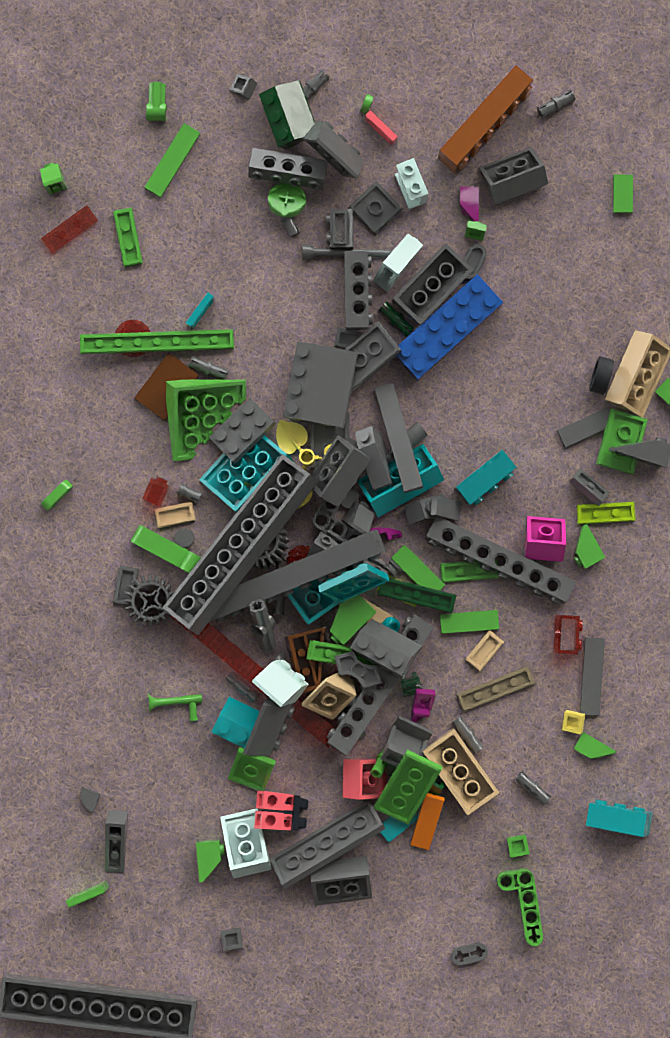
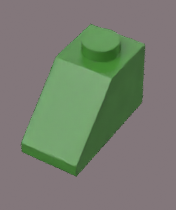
M49 163L40 169L43 185L49 195L67 189L59 164Z
M588 525L581 526L574 550L576 556L573 558L578 567L582 566L583 569H586L606 557Z
M220 839L196 842L199 882H203L221 861L222 856L225 855V846L221 844Z

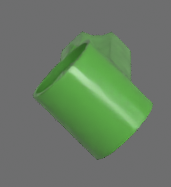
M149 83V103H147L146 108L147 121L167 120L165 117V111H167V104H165L166 84Z

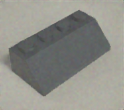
M445 243L393 297L392 302L405 315L421 325L473 269Z

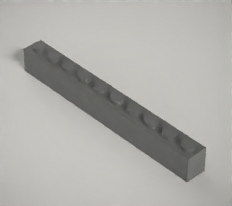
M378 530L370 531L237 585L210 621L216 620V623L227 619L226 615L232 613L233 616L244 613L243 609L249 607L252 601L260 599L266 600L269 603L278 599L277 595L281 593L284 596L295 592L294 588L300 586L301 589L312 585L311 581L317 579L318 582L329 579L328 575L331 573L339 575L346 571V567L352 565L354 569L358 565L364 564L363 561L366 559H370L371 562L381 558L380 554L386 552Z

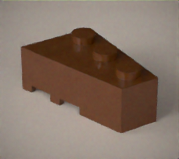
M325 627L285 637L293 671L300 673L305 678L304 681L309 684L303 692L315 690L321 683L322 662L306 658L310 640L323 642Z

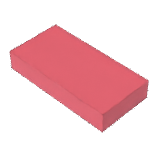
M370 110L365 116V121L390 145H393L397 141L398 136Z

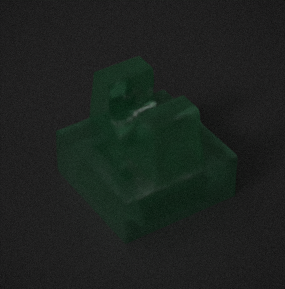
M416 672L412 673V679H401L404 697L414 695L416 688L422 689L420 678Z

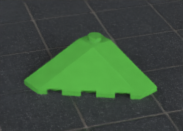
M246 380L166 381V404L173 461L192 459L197 454L194 452L196 446L201 442L206 444L209 441V436L214 433L212 431L213 427L219 422L223 424L233 414L230 411L231 407L237 402L242 404L246 399Z

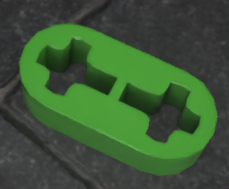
M67 479L64 480L42 501L41 505L46 511L51 510L74 486Z

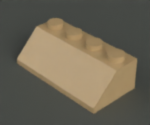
M635 330L605 400L613 406L643 418L670 357V346L653 334Z
M454 728L436 739L422 751L428 760L442 766L439 776L467 815L499 794V791Z

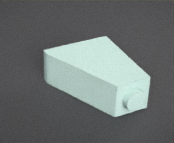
M407 234L382 263L373 282L388 292L417 256L423 244L415 237Z

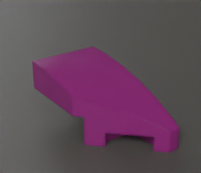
M460 186L461 212L464 216L467 215L472 219L473 222L479 220V187Z
M382 527L370 528V531L378 530L379 534L385 533L386 541L402 537V533L399 530Z
M416 688L410 721L416 723V721L423 717L428 718L431 716L430 710H432L436 696L435 690Z

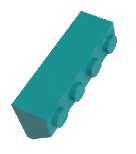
M424 444L412 449L422 481V489L408 493L404 492L395 459L388 464L392 485L374 491L368 474L357 480L377 517L386 514L444 481L437 463Z

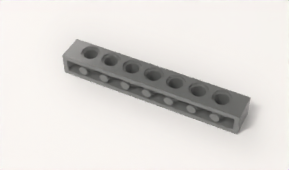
M437 516L434 518L425 538L431 546L436 548L441 546L446 549L445 552L453 556L458 554L467 563L473 564L476 562L481 565L480 568L482 570L497 572L499 578L507 581L511 579L515 581L516 586L523 589L528 587L533 590L532 593L540 597L545 595L550 598L552 603L557 605L567 602L576 581ZM449 533L452 536V541H444L442 534ZM461 541L468 542V550H463L460 547ZM477 550H485L487 553L486 558H480L477 555ZM496 557L503 559V566L500 567L495 564ZM514 565L521 568L520 575L513 573L512 567ZM530 574L538 576V583L531 582ZM548 582H553L556 585L555 591H550L547 588Z
M414 615L412 618L408 616L402 625L404 630L401 635L406 637L407 632H413L416 635L414 642L422 645L434 627L417 615ZM378 667L380 678L384 684L383 688L376 689L375 687L363 689L360 686L359 690H361L359 696L355 697L348 704L350 706L348 712H343L338 718L337 722L340 724L336 729L332 728L327 734L326 738L329 739L327 744L344 756H347L399 680V677L387 673L384 669ZM364 695L372 697L373 702L371 705L363 703ZM353 711H359L362 714L360 721L352 719ZM342 727H348L351 730L349 737L345 738L341 735Z

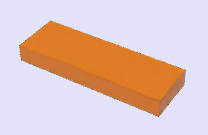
M427 793L421 806L410 845L429 850L444 803V797Z

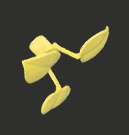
M284 420L279 421L276 430L279 448L287 454H293L298 449L300 452L299 459L303 465L302 469L305 471L306 467L314 465L316 460L321 461L323 457L315 456L312 450L301 449V446H304L308 440V433L302 425ZM332 444L325 447L324 455ZM313 489L297 509L303 507L310 501L313 495Z

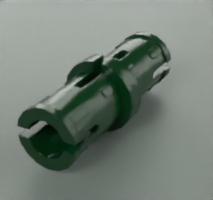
M388 302L383 304L389 311L383 307L379 311L391 321L390 324L392 326L395 325L405 336H408L409 332L404 327L410 332L414 327L402 317V313H398Z

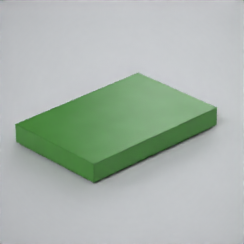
M610 409L596 465L633 475L637 460L609 452V447L641 442L648 419Z

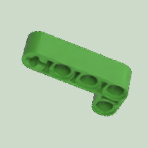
M140 524L131 539L132 543L188 573L191 572L202 558Z
M526 868L500 872L496 878L498 886L504 891L517 890L525 940L531 946L540 945L543 941V932L533 874ZM524 873L530 876L529 881L526 883L520 882V876ZM504 876H508L511 879L510 883L506 886L500 883L501 878ZM525 893H532L533 898L531 901L525 902L523 901V895ZM534 912L536 914L535 919L527 921V913ZM530 927H534V931L538 935L534 941L529 937L532 936Z

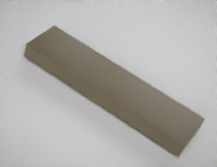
M526 666L456 695L463 712L531 686L535 682L529 667Z

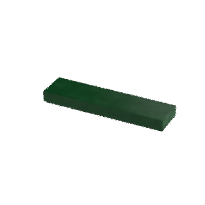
M389 578L388 582L379 586L377 594L448 613L453 612L457 596L456 594Z

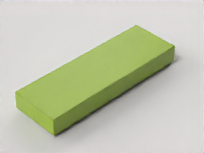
M634 502L603 503L600 506L596 504L576 505L578 524L635 521Z

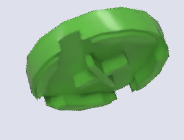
M285 183L277 184L269 192L268 206L278 216H296L305 207V193L299 186Z

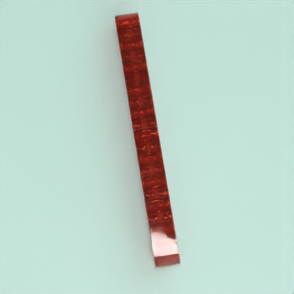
M170 615L177 623L267 698L269 697L252 682L264 668L259 666L250 656H247L238 646L229 641L220 631H217L214 626L208 623L202 632L197 635ZM298 698L293 704L295 711L291 718L329 748L330 745L327 744L329 739L326 736L334 727L316 712L303 707V701Z

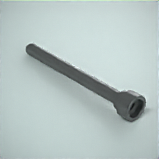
M302 244V259L307 260L314 258V256H344V251H368V256L388 257L392 253V250L314 248L310 244Z

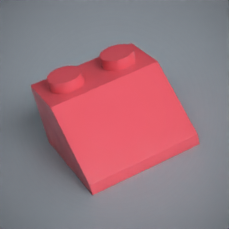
M343 759V798L358 800L379 798L386 786L387 775L383 773L381 778L371 775L370 771L375 765L376 759Z

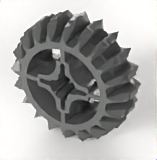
M284 526L263 552L266 555L259 557L252 566L253 568L257 567L262 570L264 567L269 569L270 564L276 567V561L282 562V555L287 556V553L284 551L290 549L287 545L290 539L287 537L288 532L284 530Z
M148 575V581H145L144 576H140L141 583L136 579L133 580L136 586L129 585L128 588L132 592H125V595L130 596V599H124V603H130V606H126L125 610L132 609L128 616L136 615L134 622L142 619V626L145 625L146 621H148L149 627H152V621H155V624L158 626L160 625L159 618L166 622L167 620L164 615L166 614L171 617V614L163 609V606L157 600L159 592L163 591L166 604L175 591L168 592V589L172 587L171 584L163 586L166 580L162 579L159 583V576H155L154 581H152V575ZM145 585H156V588L149 594L139 590ZM135 595L142 599V606L139 612L134 603ZM142 595L145 597L152 595L156 605L150 604L146 606L147 600ZM152 607L160 611L159 614L152 617L143 616Z

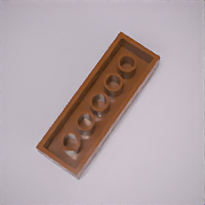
M515 65L439 150L438 159L453 173H456L457 170L461 172L468 164L469 157H475L480 151L482 142L486 144L492 138L494 129L497 128L499 130L505 123L507 115H512L517 110L520 100L524 102L528 98L533 88L531 87L533 79Z

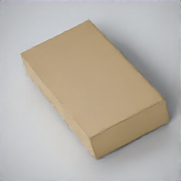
M192 502L154 509L158 528L196 521Z
M489 630L465 660L480 672L504 641Z

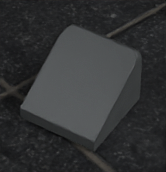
M237 74L230 91L250 100L257 82L251 77Z

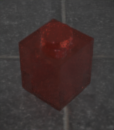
M158 476L156 480L151 478L142 499L162 507L170 488L167 485V480Z

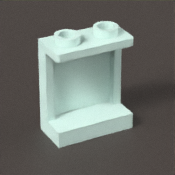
M414 158L397 164L398 173L395 174L408 209L410 210L427 203L428 191Z

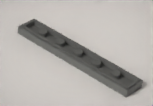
M393 382L375 387L404 492L408 493L422 489V481Z

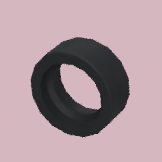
M602 356L598 357L590 381L589 391L602 395L606 393L613 372V359Z

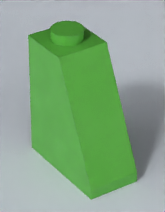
M360 595L340 603L330 630L332 633L330 637L338 645L340 643L344 645L376 611Z

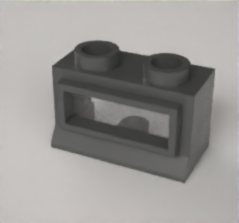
M330 209V214L326 215L327 226H330V233L326 235L327 245H330V249H353V209Z

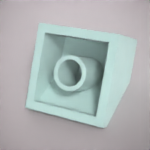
M284 660L273 661L252 681L280 707L296 702L309 685L304 681L305 678L300 673H295L290 668L289 663Z

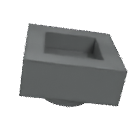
M240 927L221 930L224 951L243 948Z

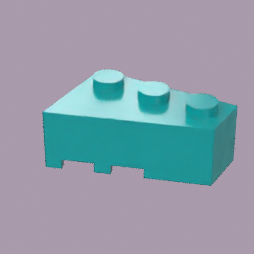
M502 449L457 485L455 489L469 506L472 503L476 506L484 499L482 497L483 494L487 491L491 494L499 487L497 485L499 481L503 479L506 482L514 475L512 471L517 467Z
M596 799L595 802L589 803L586 826L645 837L650 833L653 812L645 811V808L635 806L633 809L626 808L625 804L614 803V806L607 805V801Z

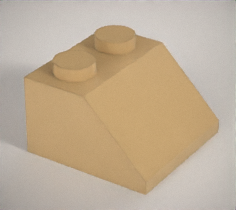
M339 673L324 679L302 702V706L333 720L356 697L353 679L339 675Z

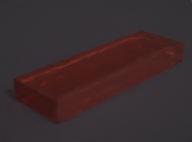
M86 205L41 239L50 252L54 254L98 222V219Z

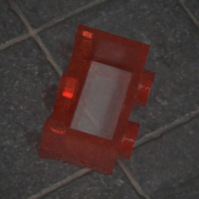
M555 615L553 653L578 655V651H581L582 639H579V631L582 632L583 620H580V616Z

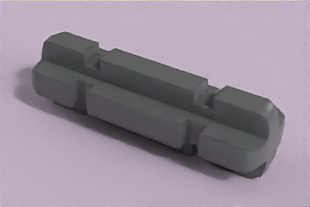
M230 672L227 675L226 680L230 684L232 683L244 696H248L247 698L251 702H255L259 697L255 690L252 691L251 687L241 678L238 679L234 672Z

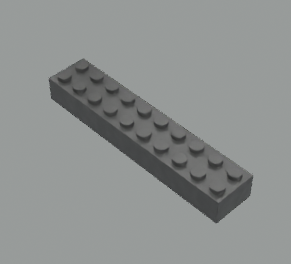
M282 454L166 602L163 609L189 630L199 635L318 481Z
M6 973L2 977L0 1017L165 1038H193L198 997Z

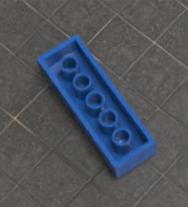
M477 274L398 345L402 352L395 358L416 381L420 380L501 307L503 301Z

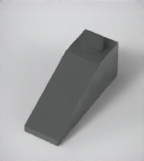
M373 426L355 432L358 449L371 459L366 467V472L373 490L376 491L392 485L382 434Z
M656 437V440L609 447V452L656 467L667 468L670 459V444H667L666 439Z
M108 811L105 827V871L124 873L128 811Z

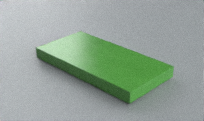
M406 750L376 801L374 809L409 825L440 774L442 766L412 751Z

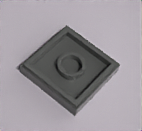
M377 181L349 206L374 235L402 210V207Z

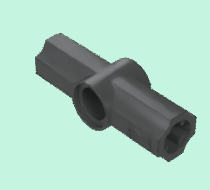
M260 599L252 601L249 604L253 620L250 630L258 638L261 650H273L277 646L272 629L275 625V620L268 614L265 601Z

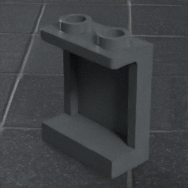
M398 716L391 727L381 760L397 767L406 750L423 757L424 753L422 751L426 749L433 731L402 716Z

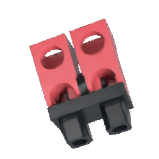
M257 791L256 808L276 810V812L255 811L254 828L293 831L306 828L307 819L299 817V810H307L309 801L300 798V795Z

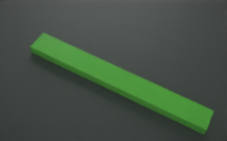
M233 329L80 335L81 355L234 349Z

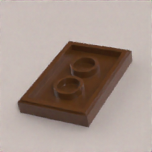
M168 352L134 398L165 421L168 418L166 381L197 380L199 375Z

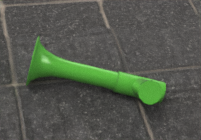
M148 693L149 712L158 706L189 704V720H198L196 703H202V694L154 698Z

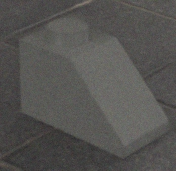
M354 501L342 520L357 531L365 534L370 531L374 513L370 511L371 506L361 501L359 504Z

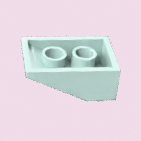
M257 808L220 817L229 867L233 878L271 870L263 829L254 828L255 811H258Z

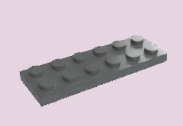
M368 799L271 857L270 861L282 886L286 889L386 828Z

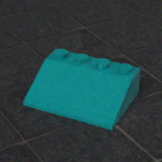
M264 436L236 464L223 453L199 480L237 513L282 454L291 461L293 460L269 438Z

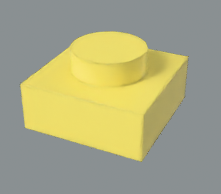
M566 710L562 730L582 734L585 714Z

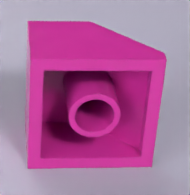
M527 516L524 547L525 558L563 562L566 549L565 519Z

